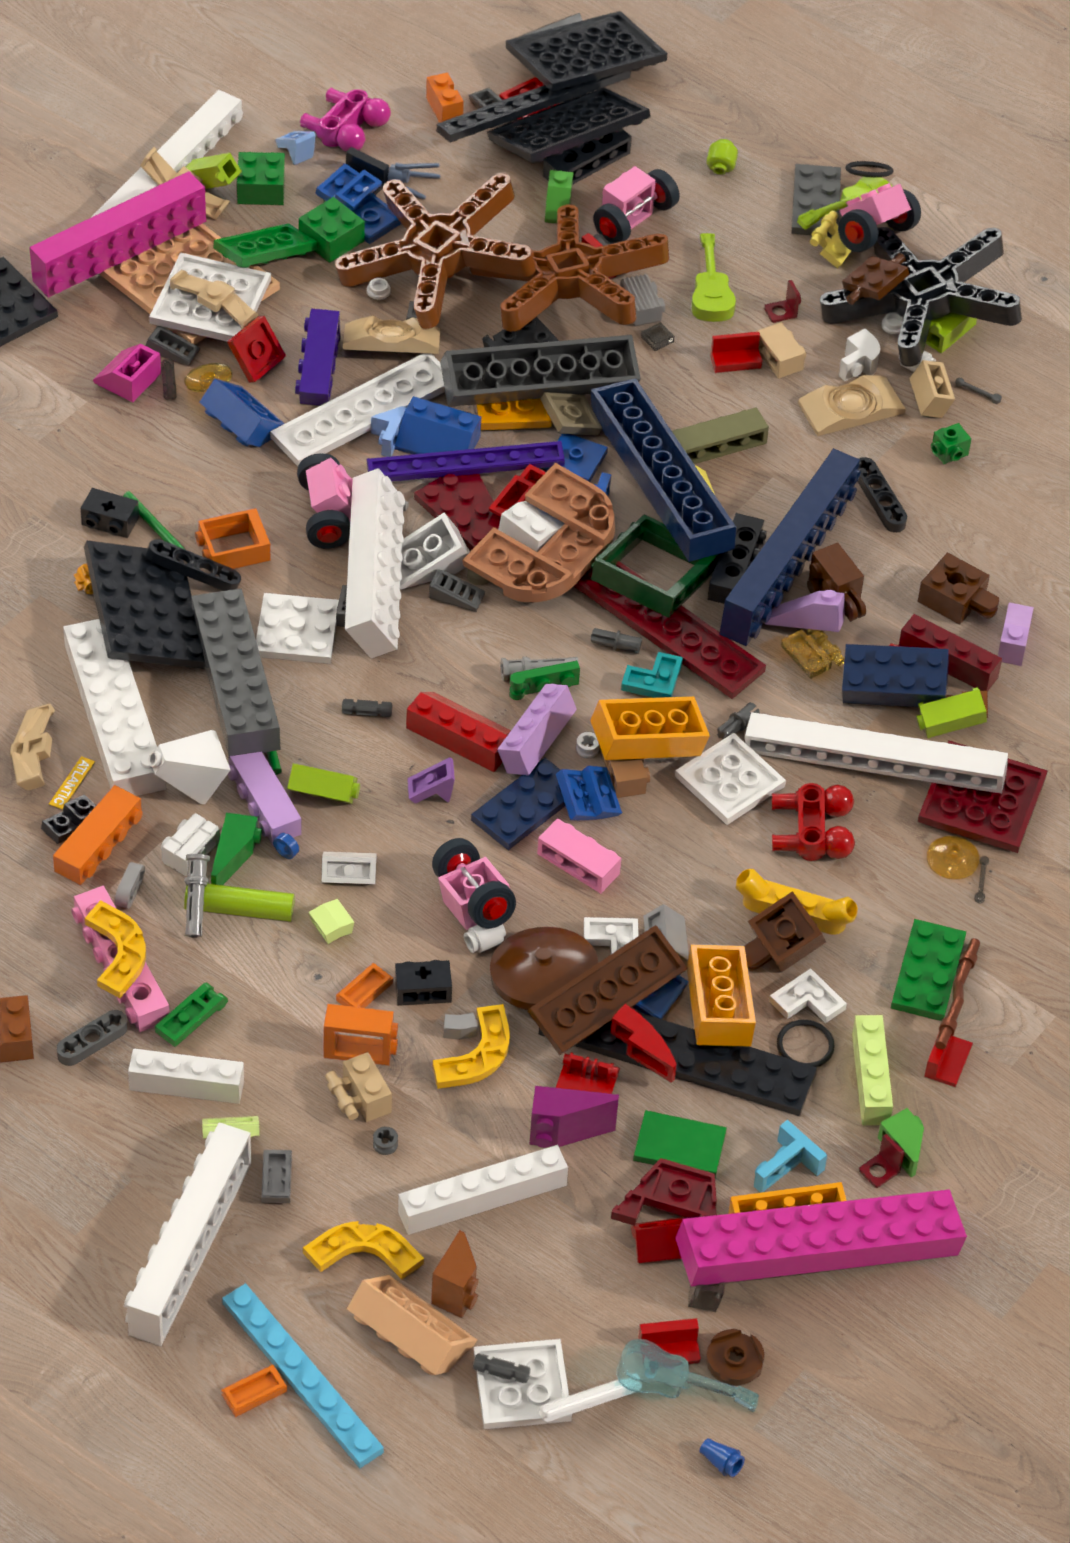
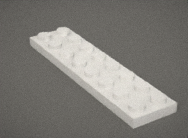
M423 353L270 431L271 439L297 466L307 456L318 453L326 454L370 431L372 416L401 406L407 407L413 396L430 400L444 393L445 387L440 362L431 353Z

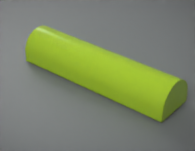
M207 884L204 890L203 911L291 922L295 894ZM186 885V890H185L184 909H187V899H188V886H187V885Z

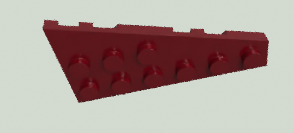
M447 474L414 492V500L434 518L443 513L449 517L457 527L470 551L493 527L499 529L501 517L489 511V507L494 501L479 474L458 476Z

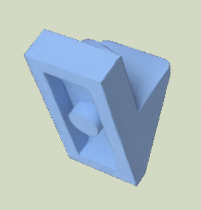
M293 131L275 139L278 148H287L294 165L306 161L314 155L316 136L314 131Z
M401 406L372 416L371 433L380 436L379 444L382 445V456H392L402 418L407 407Z

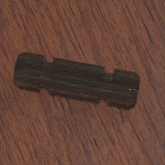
M171 359L163 360L161 362L163 395L166 400H174L177 397L174 362Z

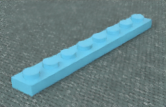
M246 1283L222 1298L224 1307L359 1468H362L384 1453V1447Z

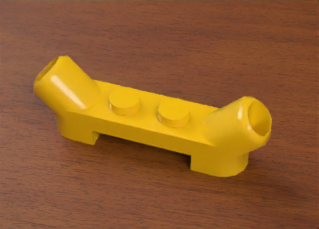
M754 869L742 871L736 880L735 887L743 895V904L752 912L761 913L793 891L823 933L840 934L844 931L846 924L854 922L857 917V904L850 897L838 900L822 897L764 880Z

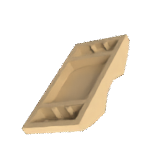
M369 316L345 324L343 349L439 354L440 328L436 326L430 329L421 328L418 320L414 317L405 321L381 320L375 316Z
M878 375L860 376L842 386L824 385L798 399L800 408L817 436L894 417L906 412L905 407L885 376Z

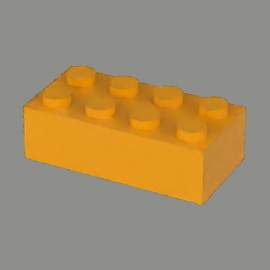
M694 696L599 700L590 720L605 760L701 756L710 737Z
M691 945L687 962V975L697 1045L751 1046L756 1021L745 947Z

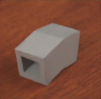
M474 1013L463 1015L445 1014L443 1038L465 1039L477 1036L478 1026Z

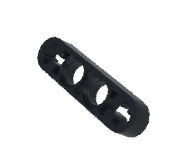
M868 457L858 458L860 459L858 470L861 471L857 482L888 531L894 533L903 531L906 528L907 514L877 464ZM876 483L879 484L881 488L873 489L869 486V484ZM882 500L889 501L891 505L883 506L879 502Z
M154 539L149 543L146 550V557L149 561L219 590L237 589L241 582V575L238 571L166 541ZM177 558L186 561L187 564L180 563L179 561H177ZM200 568L207 569L210 571V573H205L201 571Z

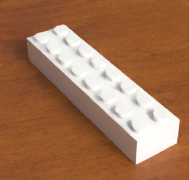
M379 468L354 477L352 482L345 630L370 658L397 650L398 638L400 636L398 622L400 618L399 599H401L400 580L402 579L401 561L403 560L401 550L404 540L402 526L404 524L403 505H405V499L403 494L392 485L390 478L385 476Z
M99 619L63 626L65 648L110 788L116 785L136 796L166 790L165 780L155 775L153 767L148 762L150 753L157 749V745L129 661L107 657Z
M220 1122L214 1132H209L205 1142L206 1149L203 1154H198L192 1176H187L182 1189L183 1194L180 1199L177 1198L174 1201L171 1209L172 1216L169 1222L165 1221L159 1234L160 1240L157 1245H152L148 1254L149 1262L146 1268L142 1267L139 1270L136 1279L137 1285L134 1291H129L124 1303V1307L127 1308L125 1322L128 1323L130 1336L159 1346L162 1345L251 1165L250 1132Z

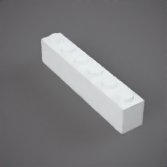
M558 1145L400 1193L398 1197V1213L407 1234L410 1235L567 1186L568 1166Z

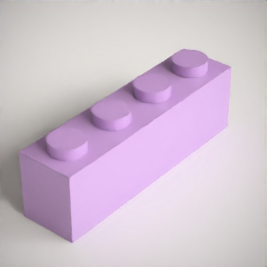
M545 684L497 750L507 774L529 775L575 713L577 708L567 685Z
M249 753L230 756V758L228 756L230 767L228 777L231 781L235 780L239 796L248 802L250 815L258 817L259 828H262V835L264 837L267 836L272 845L273 840L280 833H287L293 838L301 835V817L263 753Z

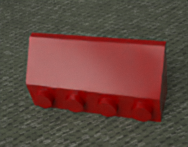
M420 692L407 708L406 729L492 772H495L501 765L502 759L497 749L511 732L510 729L435 692Z

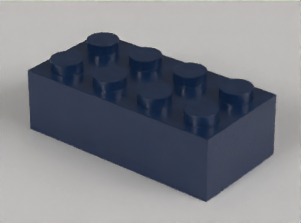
M846 644L842 684L843 703L918 707V703L921 702L926 704L946 698L949 649Z

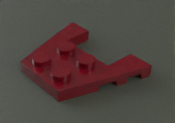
M660 1158L641 1178L640 1184L625 1195L624 1200L619 1206L616 1205L612 1209L611 1219L635 1226L643 1205L687 1218L717 1215L715 1174Z

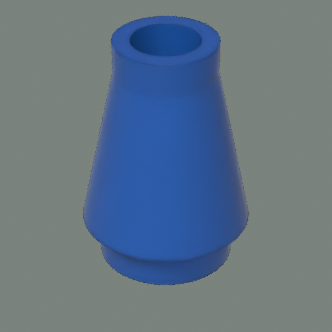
M707 1438L700 1447L699 1452L723 1476H736L744 1465L745 1458L741 1455L740 1450L715 1442L710 1438Z

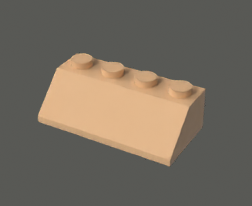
M390 1275L362 1280L347 1307V1310L354 1314V1319L357 1322L366 1326L369 1325L377 1331L376 1335L380 1339L392 1342L398 1347V1351L403 1356L416 1360L421 1364V1369L431 1375L449 1372L477 1341L476 1338Z

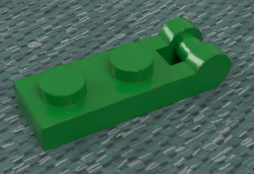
M576 660L515 672L510 676L509 696L513 700H521L524 698V695L540 692L545 684L567 685L568 687L579 685V663Z
M205 982L155 1025V1033L176 1047L216 1011L222 1010L226 1006L228 998L222 993H216L214 987Z

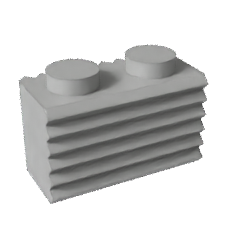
M646 273L640 276L627 277L626 279L622 278L620 286L635 296L636 321L633 322V325L637 326L662 321L665 303L663 298H658L656 283L651 282Z

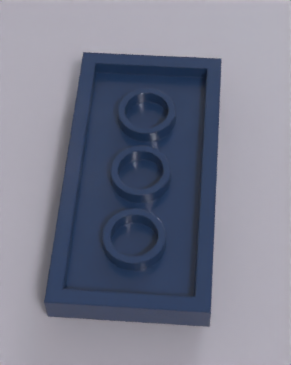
M547 758L542 759L529 775H521L471 814V821L509 851L566 806L556 777V773L560 769Z

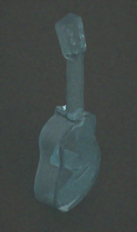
M634 1339L629 1341L625 1345L617 1365L618 1381L630 1391L658 1393L668 1398H677L681 1394L682 1389H688L694 1385L734 1398L735 1402L751 1412H755L759 1398L757 1393L739 1385L735 1387L689 1372V1363L685 1358L667 1353L658 1345L648 1340Z

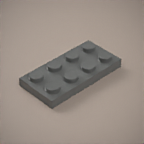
M795 164L791 234L812 235L813 231L821 226V220L824 217L820 218L817 223L807 230H804L797 223L798 216L812 209L817 210L840 201L841 167ZM837 211L838 218L836 219V224H839V211ZM827 232V236L832 237V234Z

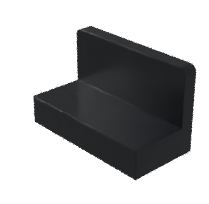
M353 147L346 151V164L358 173L366 170L382 181V185L373 192L376 196L383 189L384 184L388 182L389 165Z

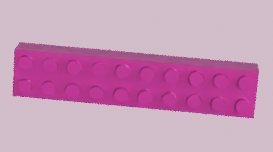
M950 1189L688 1218L682 1220L676 1241L690 1286L692 1287L958 1256L967 1235Z

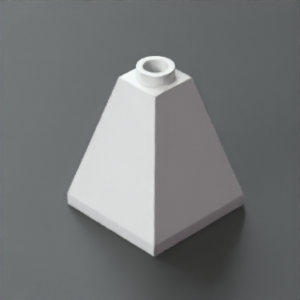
M213 730L160 744L155 751L150 753L148 758L149 765L153 767L155 775L200 804H206L230 772V767L217 733Z

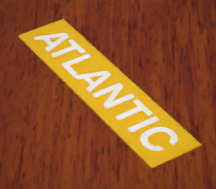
M81 756L49 805L63 810L64 804L69 801L95 761Z

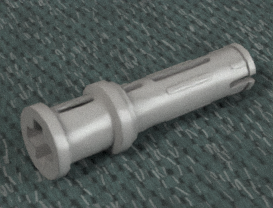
M527 656L517 660L501 658V678L503 681H507L515 672L576 660L579 663L578 657L530 660Z
M187 854L188 875L184 881L188 886L185 936L202 937L204 890L209 883V879L206 878V871L210 856Z

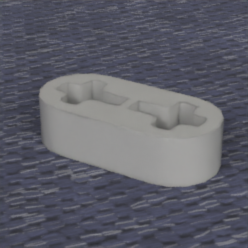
M133 862L129 863L115 895V905L128 909L131 907L144 878V865Z

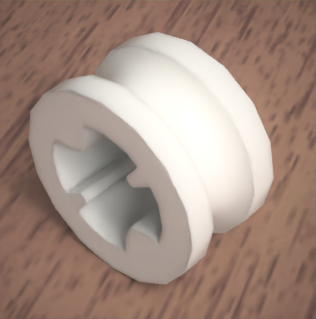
M584 732L578 736L576 751L581 757L592 758L598 754L599 743L595 733Z

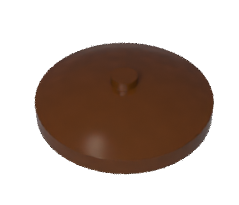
M558 927L530 928L508 937L494 951L490 962L491 982L497 994L506 1002L520 1009L529 1010L532 1006L598 963V956L593 946L584 937L573 931Z

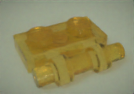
M801 629L781 640V647L810 679L830 670L832 661L838 666L844 663L845 658L841 654L842 651L837 645L831 644L828 640V635L823 630L808 629L807 632L810 634L808 636Z

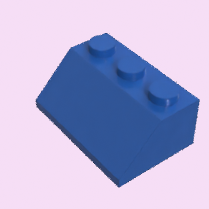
M219 379L213 380L199 402L206 408L205 412L210 417L219 419L222 422L221 427L230 433L234 432L237 435L236 440L247 447L249 445L261 447L272 440L270 431L285 424L242 386Z
M413 396L404 412L395 449L409 454L474 449L481 437V416Z

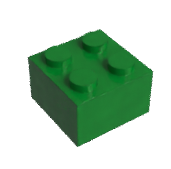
M238 152V166L242 172L237 176V204L284 205L285 153Z
M335 197L330 198L298 218V230L317 241L315 252L329 263L365 242V221Z

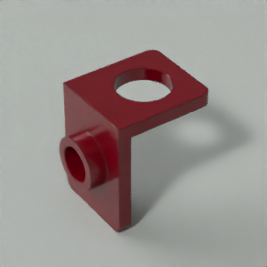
M788 280L786 300L764 305V309L772 323L797 318L801 296L793 281ZM775 308H782L785 310L786 313L783 315H776L772 312V310Z
M885 1134L882 1136L879 1154L860 1166L859 1172L875 1188H879L901 1172L904 1151ZM875 1165L882 1166L886 1174L882 1177H875L870 1173V1168Z

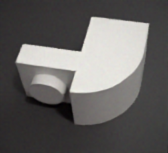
M863 329L847 338L846 357L841 359L839 377L844 381L857 377L862 372L866 375H873L877 370L880 344L868 330Z

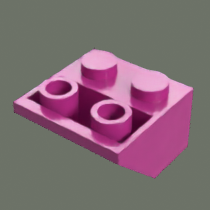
M142 344L122 350L93 379V383L134 402L161 374L160 353Z

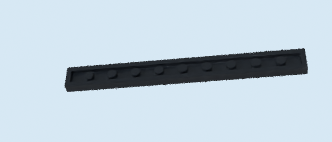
M631 71L601 78L597 81L582 83L578 86L563 88L560 91H551L544 85L438 123L436 132L451 143L630 78Z

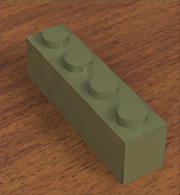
M755 407L681 429H675L672 432L692 462L697 464L767 444L769 426L758 408Z

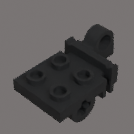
M537 316L520 330L506 331L503 329L493 336V340L488 334L482 338L484 347L559 341Z

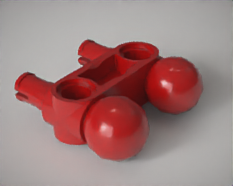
M807 783L798 788V791H795V793H772V810L788 809L798 812V832H796V835L772 834V851H796V853H799V856L807 861H817L825 856V853L835 859L849 856L855 846L852 832L842 826L831 827L825 832V812L837 818L846 816L851 812L854 805V797L851 790L837 784L828 787L824 791V788L816 783Z

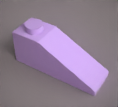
M833 590L817 591L782 603L778 608L774 607L772 609L771 617L765 624L839 632L845 620L844 593H838Z
M1009 603L998 656L1002 658L1003 663L1022 666L1034 607Z

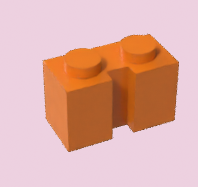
M449 73L427 77L426 98L439 123L463 115L464 101L458 90H454V83Z

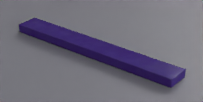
M561 441L368 458L366 462L368 472L379 468L385 476L390 478L391 482L444 477L447 474L458 476L523 470L529 464L537 468L552 467L555 463L565 466Z

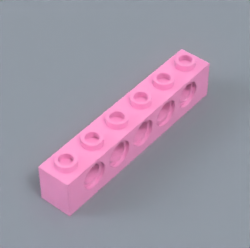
M103 885L74 896L75 908H72L71 911L77 924L81 923L83 927L82 933L85 941L92 943L94 947L93 954L97 963L102 962L105 967L103 970L105 971L115 959L118 949L115 943L107 936L86 926L84 919L100 900L116 908ZM145 962L143 970L136 981L121 998L116 997L120 1004L124 1003L126 1006L125 1012L130 1024L135 1023L139 1032L155 1027L157 1023L169 1014V1004Z

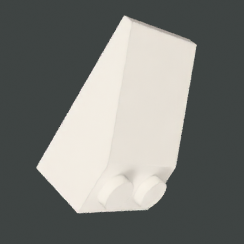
M527 501L518 502L502 513L498 530L538 552L565 523Z
M445 513L404 538L401 550L403 560L401 561L402 579L400 580V589L432 581L438 569L455 575L465 568L463 566V559L470 552L457 527Z

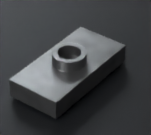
M292 1150L263 1151L262 1203H290Z

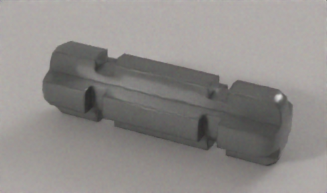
M346 698L342 701V713L344 714L356 712V715L366 716L381 714V717H391L393 705L391 702L382 701V704H378V701L357 699V702H353L354 699Z
M478 1353L473 1362V1369L484 1373L487 1370L489 1371L488 1374L509 1380L513 1377L515 1381L520 1383H527L530 1377L531 1370L529 1366L521 1364L515 1366L514 1362L495 1357L488 1359V1355Z

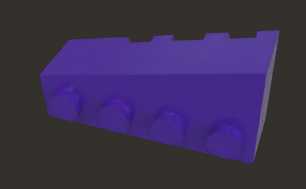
M311 308L310 318L305 317L304 332H307V338H302L301 352L304 353V359H299L298 373L302 374L301 380H296L295 394H299L300 404L321 406L329 402L333 385V376L331 374H335L336 357L339 351L338 342L341 339L340 311Z

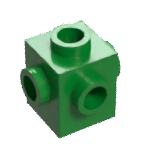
M956 423L934 432L931 450L943 464L958 461L969 455L972 438L960 423Z

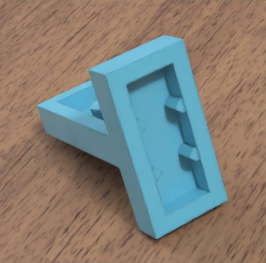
M786 1120L779 1127L777 1139L782 1147L768 1162L763 1161L758 1165L755 1170L754 1187L760 1193L764 1192L799 1163L805 1165L812 1173L818 1176L825 1170L827 1154L789 1120Z

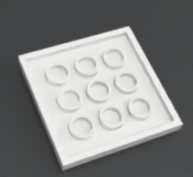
M180 253L149 316V322L154 325L228 341L242 330L241 326L223 308L218 312H214L198 303L197 295L177 288L171 289L170 279L182 269L189 275L211 282L223 281L234 287L235 294L256 312L271 281V273Z

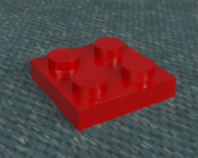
M264 315L255 318L227 341L249 383L256 382L286 357Z

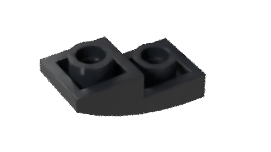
M86 795L75 798L64 804L63 812L43 820L41 829L54 842L59 844L68 839L96 805Z

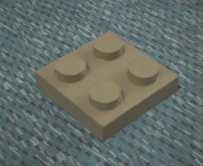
M544 392L540 400L558 433L599 436L603 428L585 395Z

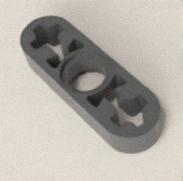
M110 1010L59 1041L57 1044V1058L59 1062L66 1066L75 1065L123 1036L128 1028L126 1015L120 1010ZM91 1033L100 1036L95 1042L85 1040V1037ZM68 1049L69 1051H74V1053H73V1054H71L70 1052H66V1053H65V1050Z

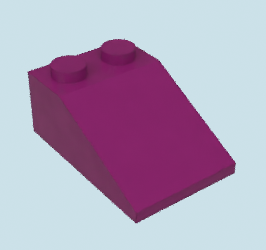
M535 1086L529 1145H537L541 1148L555 1145L561 1147L615 1131L619 1095Z

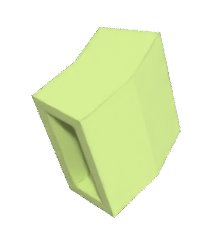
M338 899L324 903L309 912L312 923L327 944L342 936L351 934L353 931L354 921Z

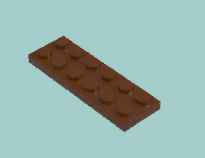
M655 925L532 1006L528 1013L560 1056L611 1022L612 1017L624 1004L632 1008L684 973L688 968L657 925Z

